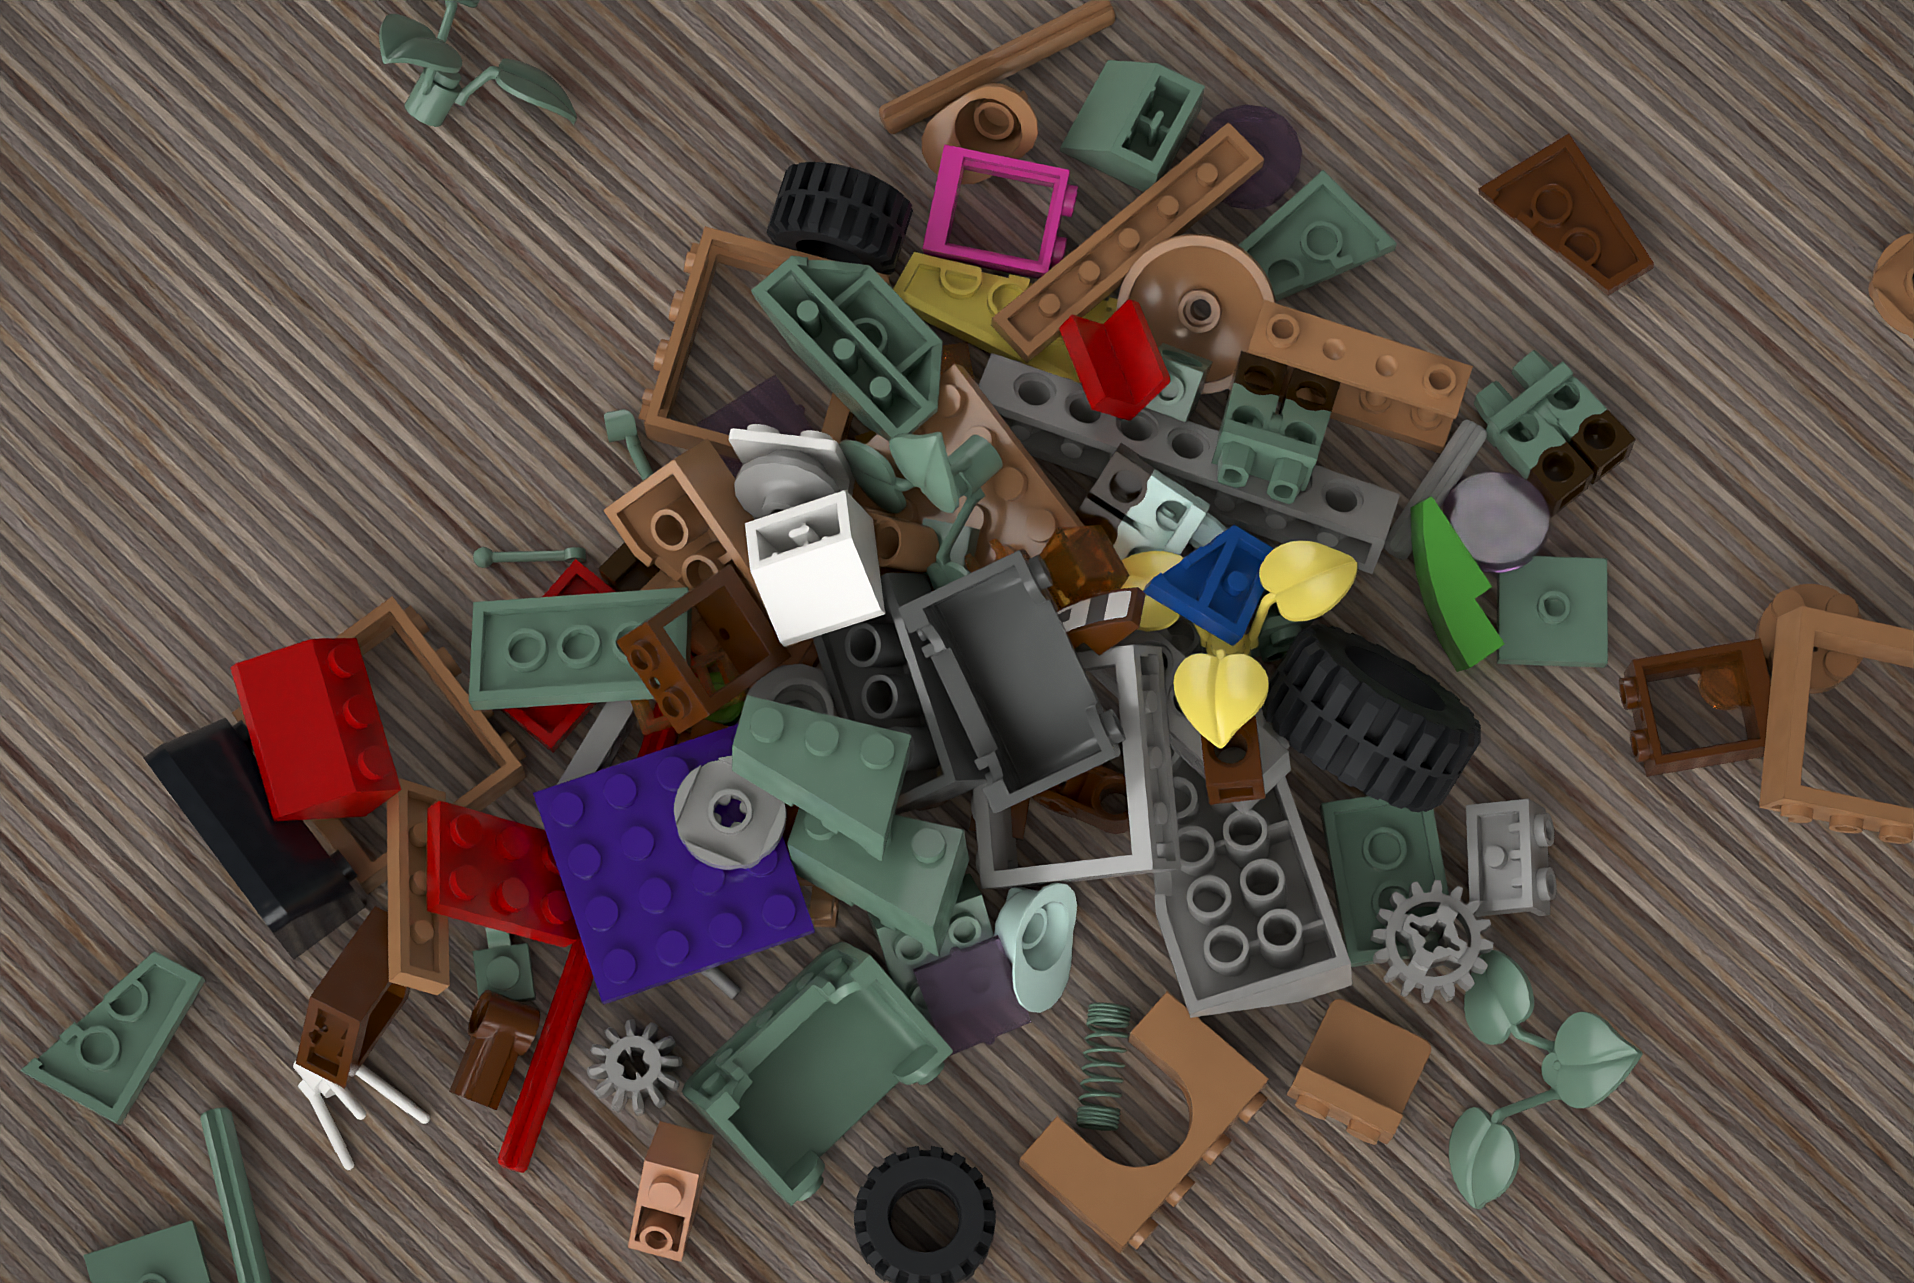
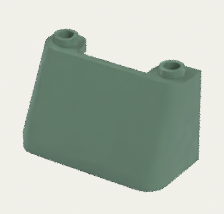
M838 942L819 954L689 1077L682 1089V1093L784 1202L792 1206L797 1200L803 1201L811 1197L821 1187L824 1181L821 1175L824 1172L825 1163L820 1157L898 1082L905 1085L917 1082L919 1085H925L936 1078L945 1066L944 1060L953 1050L871 955L846 942Z

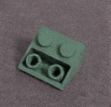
M1108 60L1064 139L1060 152L1145 192L1168 172L1201 110L1205 86L1158 63Z

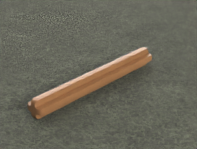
M1091 0L882 105L879 108L881 122L890 134H896L939 112L971 90L988 83H997L1112 25L1116 17L1114 8L1109 0Z

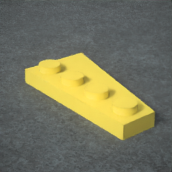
M917 252L912 254L893 290L923 321L990 354L994 353L1011 360H1017L1034 368L1081 383L1062 335L1026 363L991 326L992 317L1032 285L1029 278L1009 274V278L982 272L981 267ZM1109 297L1108 301H1101L1082 318L1104 324L1117 311L1118 299Z

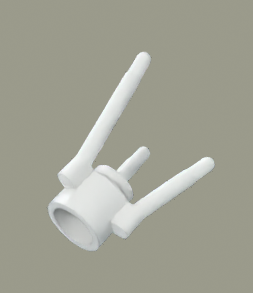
M295 1061L293 1068L303 1079L298 1087L311 1102L343 1167L346 1170H351L354 1167V1162L321 1093L325 1098L336 1094L359 1120L366 1117L365 1110L347 1087L344 1089L295 1064ZM361 1065L356 1072L358 1077L421 1123L426 1124L430 1121L428 1113L366 1066Z

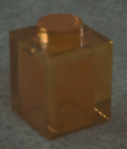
M1102 525L1057 528L1040 553L1053 581V586L1047 589L1058 609L1085 597L1121 589L1130 576Z

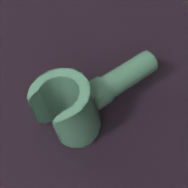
M625 409L605 413L604 419L609 442L626 439L628 451L642 481H644L654 472L640 445L641 442L638 438L633 414Z

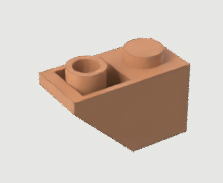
M662 1121L659 1122L643 1164L628 1248L682 1262L703 1189L714 1135Z

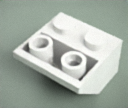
M846 490L745 523L750 572L779 642L784 647L885 614L873 518Z

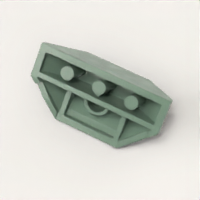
M792 255L751 290L752 295L791 349L863 425L881 437L890 441L897 434H912L938 411L943 341L871 266L831 260H808V257Z

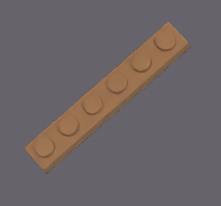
M1228 122L992 317L991 326L1028 363L1061 336L1059 327L1072 314L1079 317L1085 316L1122 285L1126 275L1130 272V268L1146 251L1164 240L1182 235L1263 167L1265 159Z

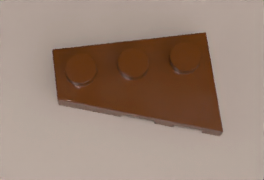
M1569 133L1478 188L1479 195L1607 296L1654 268V262Z

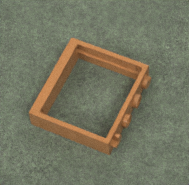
M705 226L700 243L693 242L690 252L687 251L684 272L689 273L690 276L685 292L676 290L671 303L669 321L675 322L670 340L661 339L656 351L653 369L660 372L655 389L646 388L642 397L643 404L638 419L645 420L644 426L647 439L689 450L708 438L721 459L742 464L728 440L729 435L670 419L717 264L721 263L768 276L792 255L808 257V260L829 259ZM878 273L890 286V276ZM832 393L821 432L830 435L839 444L841 441L847 440L854 414L834 393Z
M392 596L335 638H357L363 656L394 632L397 634L499 767L497 771L452 803L480 812L526 778L520 761L527 756L508 730L499 736L489 723L488 719L494 715L492 709L473 710L468 702L469 693H466L455 678L462 673L455 660L443 646L437 651L433 650L423 637L430 629L419 613L417 614L411 605L403 610ZM240 706L232 714L237 722L242 720L246 725L242 707ZM339 818L311 819L334 851L339 850L358 876L355 878L367 895L388 880L387 852L372 862Z
M1800 606L1777 617L1759 808L1781 812V816L1788 817V822L1808 823L1816 819L1829 822V829L1836 832L1861 833L1864 829L1879 832V839L1884 842L1896 844L1911 843L1914 840V809L1802 786L1801 777L1813 648L1818 647L1914 668V630L1806 606Z

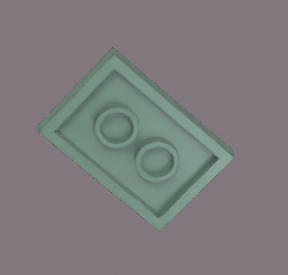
M1370 796L1321 803L1319 809L1342 939L1351 961V967L1377 964L1373 962L1372 957L1383 948V944L1370 941V935L1373 930L1385 929L1386 926L1382 925L1376 919V916L1381 908L1395 911L1389 901L1394 892L1397 891L1408 899L1411 883L1417 881L1422 887L1423 892L1428 893L1433 882L1441 880L1442 893L1449 895L1434 810L1412 812L1406 807L1400 809L1391 806L1382 799L1376 800ZM1438 907L1417 908L1407 913V915L1412 913L1418 917H1424L1434 914ZM1430 931L1424 937L1425 944L1423 948L1433 952L1437 946H1440L1438 944L1440 935L1437 932ZM1395 936L1399 956L1402 960L1409 959L1405 944L1397 941Z

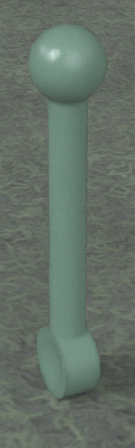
M481 547L473 555L474 563L481 568L489 567L492 563L565 561L572 563L575 559L580 563L586 562V549L579 547L554 551L492 552L487 547Z

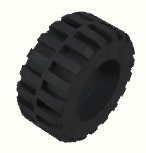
M1324 624L1311 625L1298 633L1268 682V695L1262 706L1263 716L1266 721L1272 723L1273 730L1279 736L1286 738L1289 741V745L1297 752L1303 753L1310 758L1316 766L1324 771H1329L1337 776L1338 780L1350 787L1354 786L1364 791L1366 795L1376 800L1382 799L1391 806L1400 809L1406 807L1412 812H1427L1442 805L1481 743V725L1479 720L1474 718V713L1469 707L1464 706L1460 699L1454 693L1442 687L1440 682L1429 674L1426 675L1417 669L1414 664L1406 659H1401L1392 654L1390 650L1383 646L1375 645L1353 632L1350 634L1342 628L1335 626L1327 627Z

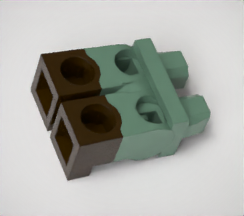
M1533 350L1513 367L1511 373L1525 389L1523 393L1513 399L1502 385L1495 381L1476 395L1474 406L1482 419L1487 423L1486 439L1494 448L1497 447L1504 459L1520 473L1539 496L1538 503L1552 518L1585 492L1590 483L1592 485L1628 458L1636 439L1584 384L1573 377L1572 370L1564 361L1554 367L1547 359Z
M1241 351L1230 382L1217 446L1211 463L1218 465L1217 480L1219 483L1234 488L1244 487L1249 475L1269 481L1266 493L1270 495L1271 499L1291 504L1296 499L1300 490L1305 492L1341 382L1294 367L1279 414H1276L1275 411L1288 365ZM1251 372L1262 373L1271 379L1273 386L1269 389L1246 382L1244 376ZM1301 388H1313L1323 395L1324 403L1319 404L1299 398L1296 395V391Z

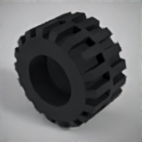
M802 162L789 166L788 170L785 171L767 227V235L777 246L833 261L869 265L877 273L891 275L895 270L913 209L910 201L901 192L869 173L834 163Z
M919 1146L909 1147L906 1153L896 1155L894 1152L884 1158L885 1162L880 1167H874L867 1175L866 1183L863 1187H860L857 1195V1204L854 1210V1226L856 1239L865 1262L871 1265L875 1270V1274L884 1282L885 1280L891 1283H959L962 1280L966 1282L974 1275L977 1267L985 1261L993 1242L996 1210H994L993 1195L990 1187H986L983 1175L976 1167L972 1169L966 1164V1158L956 1152L952 1156L944 1153L943 1148L931 1146V1150H919ZM918 1189L935 1190L946 1195L954 1203L959 1219L958 1228L954 1238L944 1248L934 1252H916L903 1246L894 1235L891 1226L894 1206L901 1197L911 1191Z

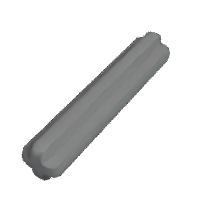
M1466 419L1462 421L1388 532L1383 548L1389 554L1400 560L1408 558L1412 552L1410 508L1430 496L1434 498L1441 508L1485 442L1487 432L1483 427L1471 420Z

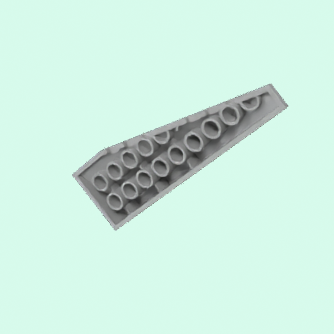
M1187 543L1180 556L1186 557L1197 548ZM1180 615L1173 625L1166 628L1173 638L1170 643L1183 655L1188 651L1194 654H1207L1206 648L1201 645L1200 636L1193 622ZM1260 708L1254 716H1256V722L1263 727L1266 724V720ZM1231 747L1225 749V751H1234L1238 748ZM1171 748L1181 869L1154 872L1155 909L1190 1018L1301 1002L1352 986L1351 961L1286 777L1282 778L1265 795L1266 799L1259 800L1243 815L1231 803L1210 805L1206 780Z

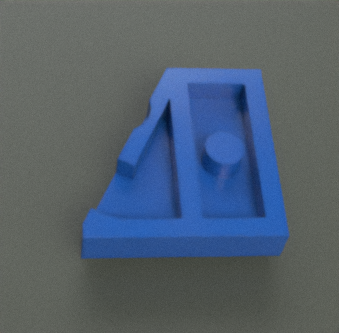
M1233 525L1216 536L1204 547H1199L1184 557L1178 564L1163 574L1160 573L1145 586L1143 592L1231 646H1234L1243 638L1262 596L1264 587L1260 582L1259 570L1265 557L1274 548Z

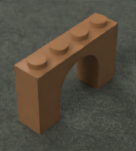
M1168 991L1131 1031L1128 1042L1169 1076L1184 1095L1189 1112V1128L1187 1137L1179 1149L1167 1159L1153 1165L1143 1167L1121 1165L1100 1154L1057 1116L1020 1157L1019 1166L1119 1254L1129 1243L1136 1250L1142 1246L1159 1225L1152 1219L1159 1208L1165 1202H1168L1174 1208L1196 1183L1188 1175L1203 1159L1211 1166L1231 1143L1232 1140L1225 1133L1238 1118L1247 1124L1268 1100L1261 1091L1265 1088L1269 1078L1198 1017L1190 1018L1187 1008Z

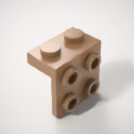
M1336 999L1328 1007L1287 1096L1297 1100L1295 1106L1313 1117L1325 1120L1329 1116L1346 1124V1131L1364 1142L1376 1145L1377 1141L1388 1144L1402 1120L1405 1106L1430 1056L1431 1045L1426 1039L1346 1000Z

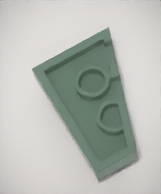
M1322 170L1238 246L1248 252L1265 271L1272 285L1275 299L1279 301L1395 251L1397 243Z
M154 951L103 996L104 1000L78 1023L74 1022L59 1035L60 1039L38 1059L36 1057L32 1059L20 1071L121 1126L206 980L202 976Z

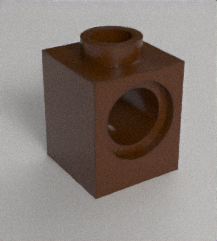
M1253 716L1237 730L1223 748H1218L1201 735L1206 788L1210 805L1266 799L1256 716ZM1236 747L1246 752L1244 758L1236 763H1225L1218 759L1219 754L1227 748Z

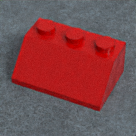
M357 638L309 639L238 662L230 668L274 821L365 817L402 790Z

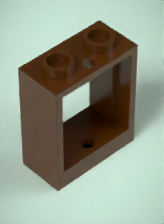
M731 564L692 588L616 641L627 657L630 666L637 672L658 703L661 712L668 718L678 734L710 716L791 657L787 648L779 642L775 630ZM693 606H695L739 672L737 677L710 696L663 628Z
M1761 638L1633 659L1624 672V677L1619 679V692L1624 709H1632L1636 730H1631L1630 733L1632 753L1637 763H1644L1646 777L1764 757L1771 682ZM1732 668L1748 740L1663 754L1647 682Z
M374 906L309 999L295 1064L344 1089L406 1002L410 992L409 987L389 982L388 912Z

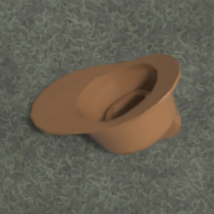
M988 83L971 90L940 110L927 123L921 138L922 154L929 168L938 175L944 144L1014 159L1023 157L1033 148L1038 136V120L1031 105L1028 103V95L1024 90L1018 92L1005 84ZM964 170L961 184H975L990 178L992 175Z

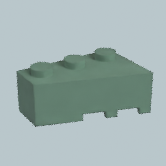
M747 695L732 745V771L789 806H798L821 820L822 826L835 834L841 832L867 848L868 854L882 861L909 761L911 735Z
M799 808L787 843L795 874L851 907L855 904L878 917L882 925L894 932L897 929L924 944L925 950L939 957L969 862L964 829L894 815L883 859L880 861L868 854L867 848L841 832L835 834L822 826L821 820Z

